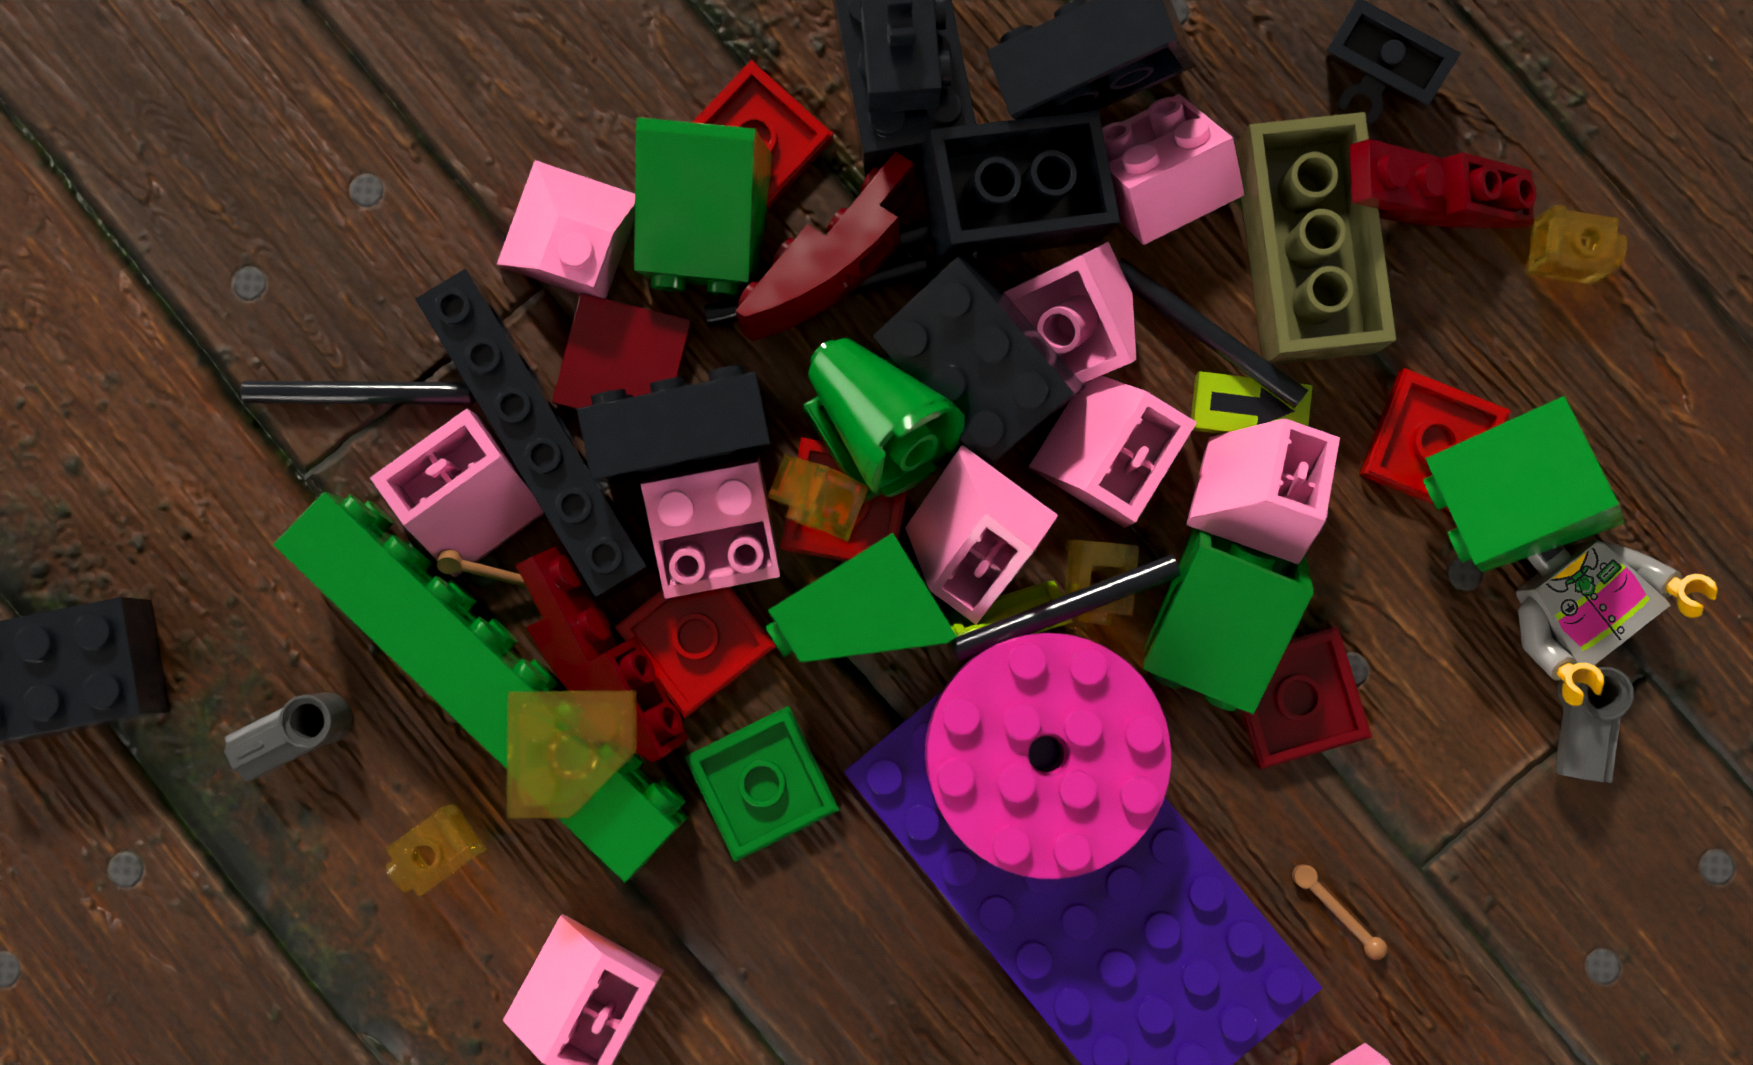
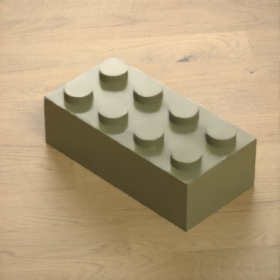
M1365 112L1250 124L1235 145L1245 194L1241 197L1261 353L1262 357L1272 365L1376 354L1396 341L1379 210L1352 203L1350 145L1369 139Z

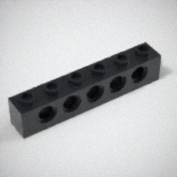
M464 269L415 298L594 596L608 600L654 572L655 569L602 482L591 480L587 457L556 406L552 403L551 398L483 286Z

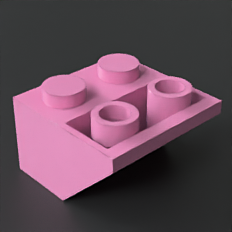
M1180 94L1157 100L1150 105L1149 109L1123 122L1111 123L1102 128L1120 222L1143 245L1245 195L1233 137Z
M1101 375L1082 383L1085 388L1069 401L1028 469L1123 528H1126L1137 521L1197 422L1147 391Z
M465 409L370 477L402 524L437 561L440 552L449 549L457 551L463 560L477 563L545 514L510 455L485 420L469 409ZM458 571L457 573L450 575L456 578L461 573H463V571Z
M1285 418L1210 437L1205 447L1186 525L1299 565L1326 521L1340 437Z
M962 445L905 529L928 589L977 625L1038 546L1058 515Z
M759 455L647 475L643 480L641 488L665 599L780 577L770 507Z
M562 914L505 1015L503 1022L545 1065H613L664 970Z

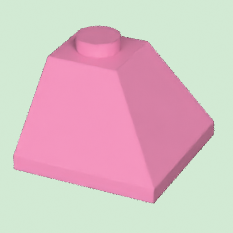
M535 160L498 259V267L577 294L583 293L606 299L635 220V194Z
M1109 241L1004 292L1082 383L1136 360L1133 293Z

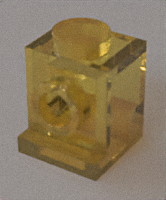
M1554 205L1534 219L1526 274L1594 284L1611 275L1613 269L1621 266L1627 251L1626 236L1617 234L1619 218L1569 211L1567 206ZM1581 239H1587L1586 248L1583 246Z
M785 454L767 498L789 507L785 518L848 541L869 487L830 467Z
M1066 539L1065 551H1068L1064 596L1090 586L1091 572L1093 571L1097 572L1101 581L1137 568L1139 546ZM1135 594L1079 615L1077 621L1112 625L1113 614L1133 616Z
M456 803L439 808L422 823L388 846L385 850L392 860L386 864V869L390 878L400 890L407 893L413 889L417 896L421 897L448 880L488 849ZM422 845H428L434 850L435 861L431 866L426 864L418 852Z

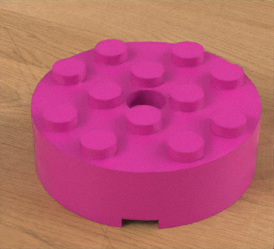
M1040 633L1020 636L998 643L975 655L950 678L938 696L928 722L925 739V763L929 785L935 801L946 822L967 847L984 860L1008 872L1038 879H1060L1087 874L1102 868L1126 853L1140 840L1158 814L1166 794L1171 770V745L1166 720L1159 702L1142 676L1129 663L1106 647L1090 640L1065 634ZM1050 736L1057 742L1060 756L1050 768L1037 769L1029 760L1030 746L1037 738Z

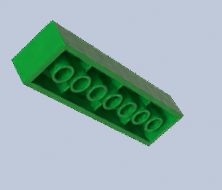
M323 492L273 545L615 874L626 882L648 862L689 818L681 809L686 803L685 799L665 780L660 778L657 783L652 782L639 769L644 761L635 751L628 748L618 739L614 743L609 741L597 729L599 723L576 699L573 702L565 699L555 689L560 683L559 679L543 663L535 658L531 662L522 658L513 649L518 640L508 629L495 619L488 623L479 617L471 609L477 601L466 589L453 579L445 582L430 570L435 561L424 549L410 539L405 543L393 535L389 529L394 525V522L383 510L369 500L364 504L352 494H349L347 498H342Z

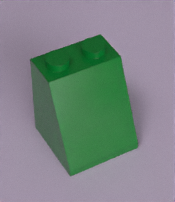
M637 117L634 270L646 279H651V288L671 292H684L685 283L707 285V294L740 298L741 289H745L751 282L759 280L773 156L756 129Z
M1565 396L1425 458L1433 474L1423 479L1425 487L1437 510L1448 506L1457 526L1447 531L1452 545L1462 563L1473 560L1475 566L1481 572H1486L1625 524L1620 505Z
M1192 527L1178 562L1181 576L1171 580L1145 645L1143 670L1150 672L1151 677L1164 686L1174 689H1180L1182 686L1202 693L1207 701L1223 710L1235 711L1238 708L1254 714L1314 593L1306 554L1298 565Z
M893 533L769 609L768 611L773 617L774 622L766 626L767 631L782 655L786 657L794 652L800 662L945 644L957 637Z

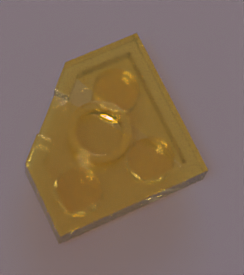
M636 691L508 692L507 818H570L574 816L606 781L636 753Z

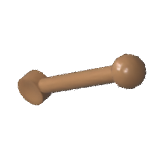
M444 550L438 555L437 568L442 573L455 574L458 571H463L527 588L520 574L463 560L461 555L455 550Z
M1301 864L1294 868L1292 872L1294 883L1301 888H1309L1364 944V951L1367 957L1372 960H1380L1386 956L1387 944L1379 937H1372L1317 881L1318 875L1313 867Z

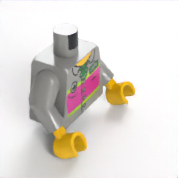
M1594 540L1578 543L1568 550L1564 546H1560L1527 557L1539 573L1516 591L1517 598L1521 604L1518 615L1522 648L1552 679H1562L1564 681L1562 696L1565 702L1572 706L1582 705L1584 694L1574 684H1587L1595 694L1600 695L1604 685V676L1594 665L1671 606L1665 598L1671 595L1677 597L1679 611L1684 616L1696 618L1703 614V606L1689 599L1686 595L1692 592H1700L1709 599L1716 600L1717 586L1710 577L1703 574H1692L1681 580V573L1678 570L1646 554L1613 542Z

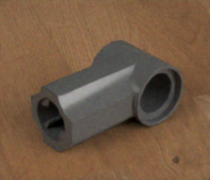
M1596 666L1604 676V685L1601 698L1594 705H1591L1587 698V684H1574L1583 692L1584 699L1582 705L1572 706L1565 702L1562 696L1564 681L1561 679L1558 682V697L1564 707L1555 774L1583 780L1612 783L1621 716L1631 707L1634 698L1633 686L1629 678L1620 670Z
M323 692L294 697L283 708L225 736L226 749L224 753L232 770L239 773L245 782L253 781L322 745L340 741L347 735L352 726L353 714L351 706L345 698L336 693ZM313 706H317L324 716V727L319 734L314 732L309 723V714Z

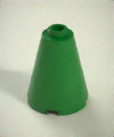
M849 338L829 340L820 345L813 353L810 360L811 366L808 378L866 485L877 495L878 491L881 490L886 497H894L912 489L938 468L931 459L942 447L951 453L957 445L964 430L965 415L951 400Z

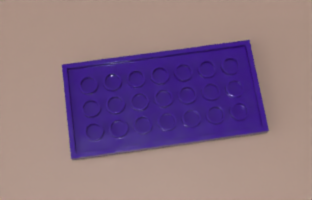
M941 691L844 770L845 775L1081 1065H1233L1322 989V986L1165 797L1152 824L1137 843L1115 861L1087 874L1060 879H1038L1008 872L978 856L962 842L946 822L935 801L926 772L925 739L927 726ZM1050 736L1037 738L1029 749L1031 764L1040 770L1053 766L1060 756L1058 744Z

